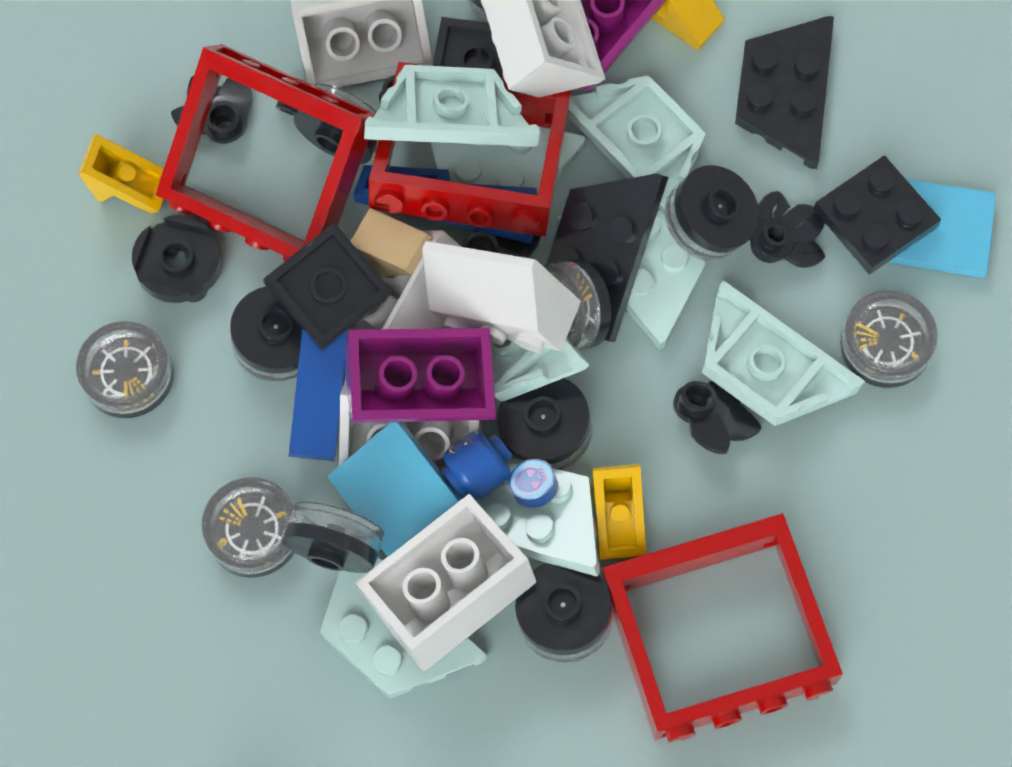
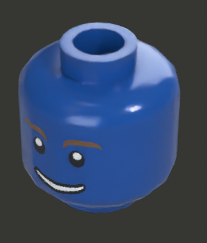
M474 430L446 450L444 453L446 466L441 471L462 499L470 494L475 500H482L509 480L511 470L505 461L513 455L497 434L488 439L481 431Z

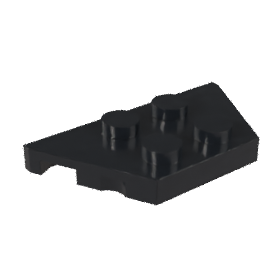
M832 16L822 17L745 40L735 124L751 134L762 136L766 143L780 151L783 147L803 158V165L810 169H817L819 163L834 21Z
M656 173L574 188L569 191L545 268L550 271L559 262L579 259L586 261L597 270L606 285L611 304L610 326L604 338L606 341H616L669 178L667 176Z

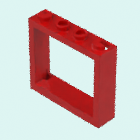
M223 44L203 47L156 196L169 201V207L184 214L199 215L207 219L206 223L211 228L222 232L233 231L245 237L244 241L249 246L260 250L271 249L283 255V260L286 261L331 224L335 223L338 226L369 140L364 139L365 121L369 116L374 117L376 113ZM221 75L344 130L305 241L185 185Z
M398 62L393 86L396 84V77L405 65L418 64ZM500 77L504 82V88L513 94L522 105L520 114L528 125L536 124L539 127L550 128L538 195L388 172L396 141L379 140L369 177V208L389 213L424 217L435 221L443 220L468 224L479 228L487 227L546 237L566 129L571 90L539 98L508 90L504 78Z
M783 513L603 567L602 579L610 593L612 613L654 740L667 737L668 743L678 739L682 741L696 735L694 728L713 723L715 729L728 727L742 720V713L759 709L761 715L773 713L787 707V699L803 694L807 701L818 699L820 695L833 692L832 685L837 684L843 675ZM776 546L819 666L666 713L626 591Z

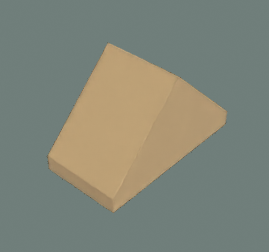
M369 208L350 242L379 276H411L423 256L422 248L425 241L431 242L432 237L419 229Z

